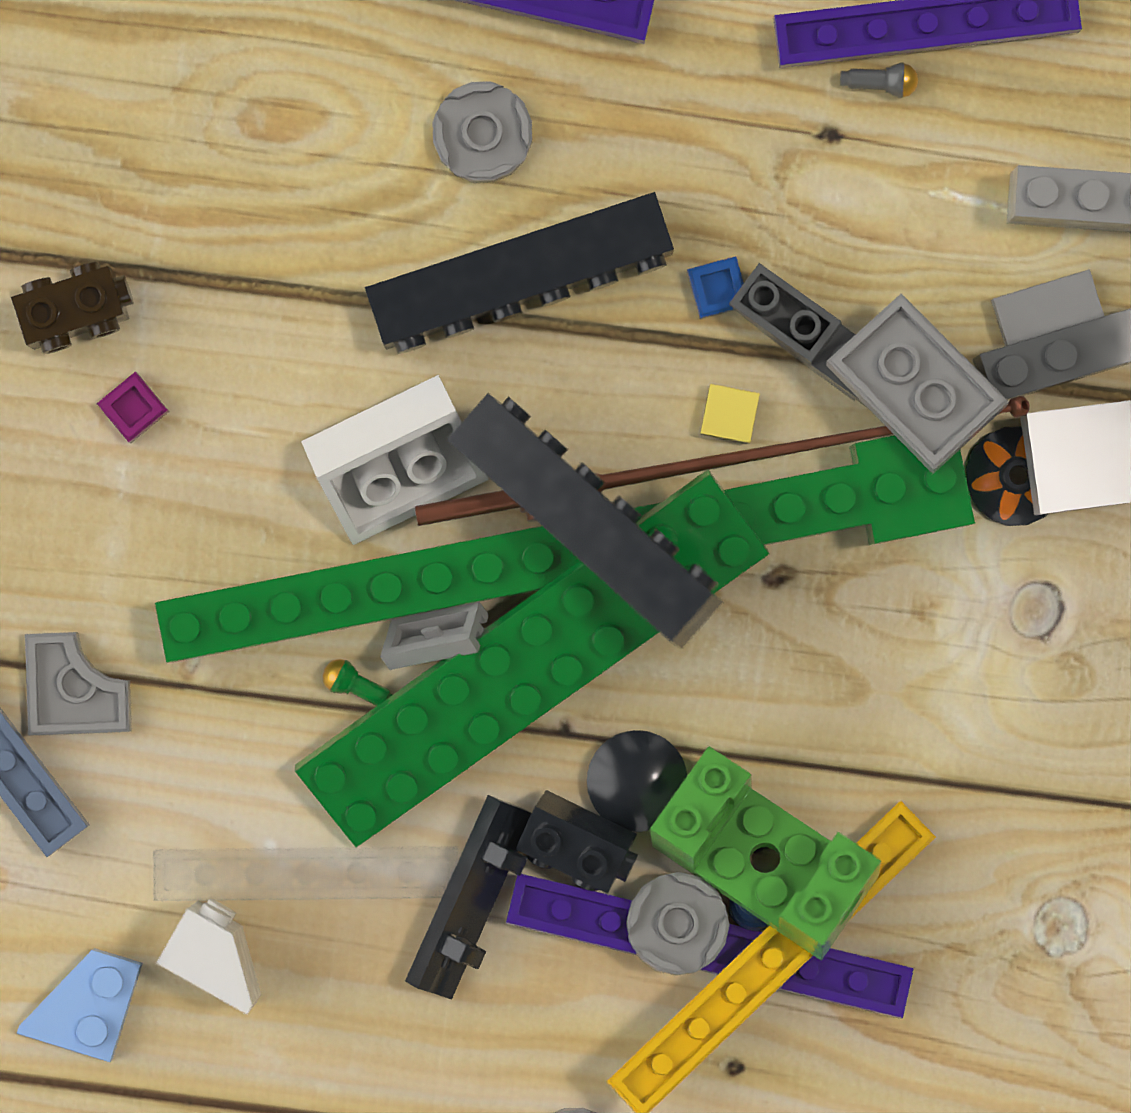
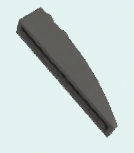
M1131 308L979 354L972 359L974 366L1009 401L1014 397L1026 396L1130 364Z

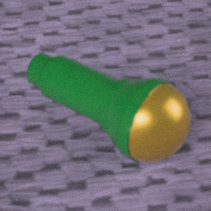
M335 659L328 663L324 669V685L333 693L348 694L350 692L375 706H378L393 695L389 689L359 675V672L356 671L355 667L348 660Z

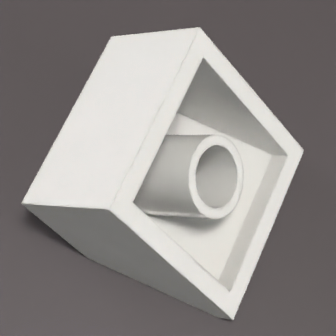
M209 899L207 903L203 904L197 901L187 908L157 964L243 1013L248 1014L257 1003L261 992L243 927L241 924L233 921L236 913L220 902Z

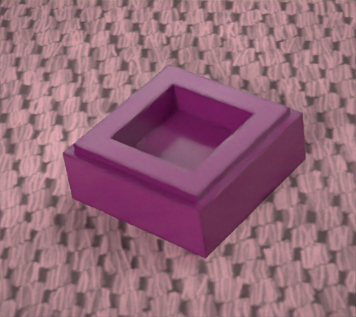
M136 371L97 403L129 443L135 441L170 412Z

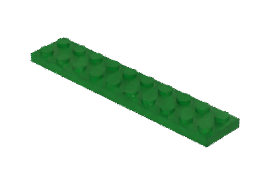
M709 469L644 514L636 523L648 535L651 536L658 529L680 549L674 558L686 569H689L696 563L718 583L712 590L713 593H716L769 555L766 546ZM580 560L485 628L483 633L476 637L480 645L477 653L457 654L451 658L442 659L295 764V772L357 848L657 635L659 631Z

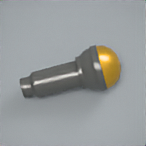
M905 63L887 67L886 70L850 69L849 71H841L840 86H848L850 89L885 90V93L898 98L910 96L918 84L916 71L911 65Z

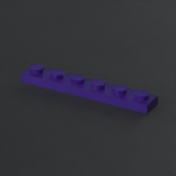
M896 0L774 15L773 18L779 69L1079 33L1082 30L1078 0Z

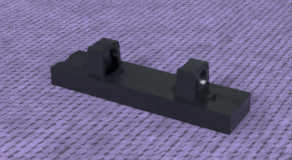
M487 795L405 982L417 989L452 1000L467 965L479 969L486 951L476 944L507 874L510 871L520 876L528 860V857L519 853L516 847L532 814L530 811Z

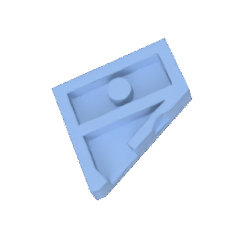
M96 948L92 949L19 1025L16 1034L111 1062L143 963Z

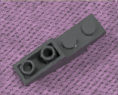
M759 263L730 301L729 305L853 401L857 400L863 404L826 366L827 360L856 334L844 327L838 318Z

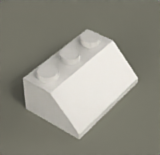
M439 375L301 441L314 473L352 545L415 516V506L448 500L489 480L484 472L447 440L462 422Z

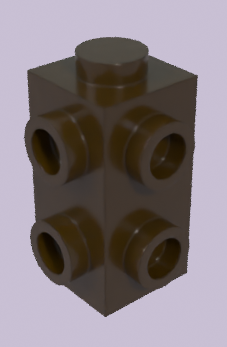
M91 262L71 269V278L52 283L50 277H45L23 284L21 286L23 293L12 296L11 299L26 346L34 350L41 348L43 354H50L72 346L70 338L89 332L91 339L118 332L120 330L118 323L130 319L126 306L134 304L125 275L116 277L115 271L109 266L100 268L99 262Z

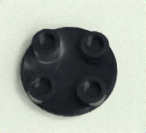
M626 731L608 739L595 752L587 772V789L589 798L601 817L633 832L649 831L688 774L682 756L668 740L648 731Z

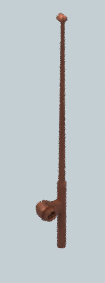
M1024 396L1011 398L1008 405L999 414L1010 412L1015 418L1025 416L1029 413V402ZM886 426L603 475L595 474L605 482L599 489L602 492L605 489L893 435V433ZM503 490L415 506L418 526L520 508L521 513H526L528 522L537 521Z

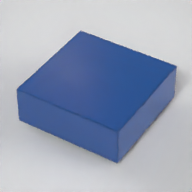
M736 256L687 269L700 319L735 310L729 303L744 284Z

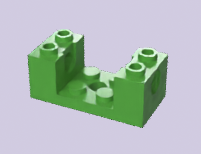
M710 746L707 747L650 829L652 847L695 876L705 880L716 888L717 891L821 961L879 877L880 859L839 832L836 833L832 841L828 840L751 788V774ZM761 847L772 848L778 853L780 863L771 872H759L751 865L750 857L752 853Z

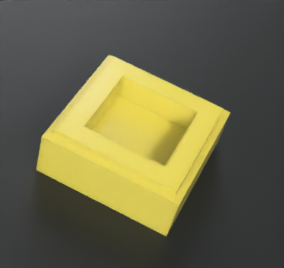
M710 384L700 434L750 444L760 393Z

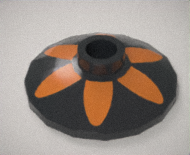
M1022 426L1003 427L986 435L972 450L966 466V480L969 495L974 506L988 519L1006 526L1029 525L1046 517L1048 514L1034 515ZM1014 466H1021L1026 470L1027 479L1022 485H1016L1010 480L1009 473Z

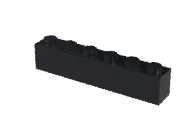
M652 192L364 288L385 349L396 347L397 354H402L425 346L426 341L424 337L444 331L446 338H451L474 330L472 321L492 315L494 322L518 316L523 313L520 305L540 299L541 305L544 307L570 298L569 289L587 283L590 291L610 286L619 281L617 273L635 267L638 275L661 269L667 266L665 258L673 255L674 247L656 193Z
M487 393L447 440L662 635L682 649L723 603L712 592L718 583L696 563L689 569H686L674 558L680 549L658 529L651 536L648 535L636 524L642 515L620 495L612 502L600 492L599 489L605 482L583 462L575 469L562 458L568 449L546 429L539 436L525 424L531 416L508 396L501 403Z

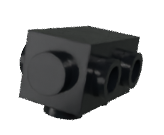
M548 790L544 792L535 805L516 847V850L526 854L528 860L533 864L546 869L555 868L571 876L578 886L590 891L600 890L606 894L609 893L616 879L626 882L638 857V854L630 851L637 836L636 833Z

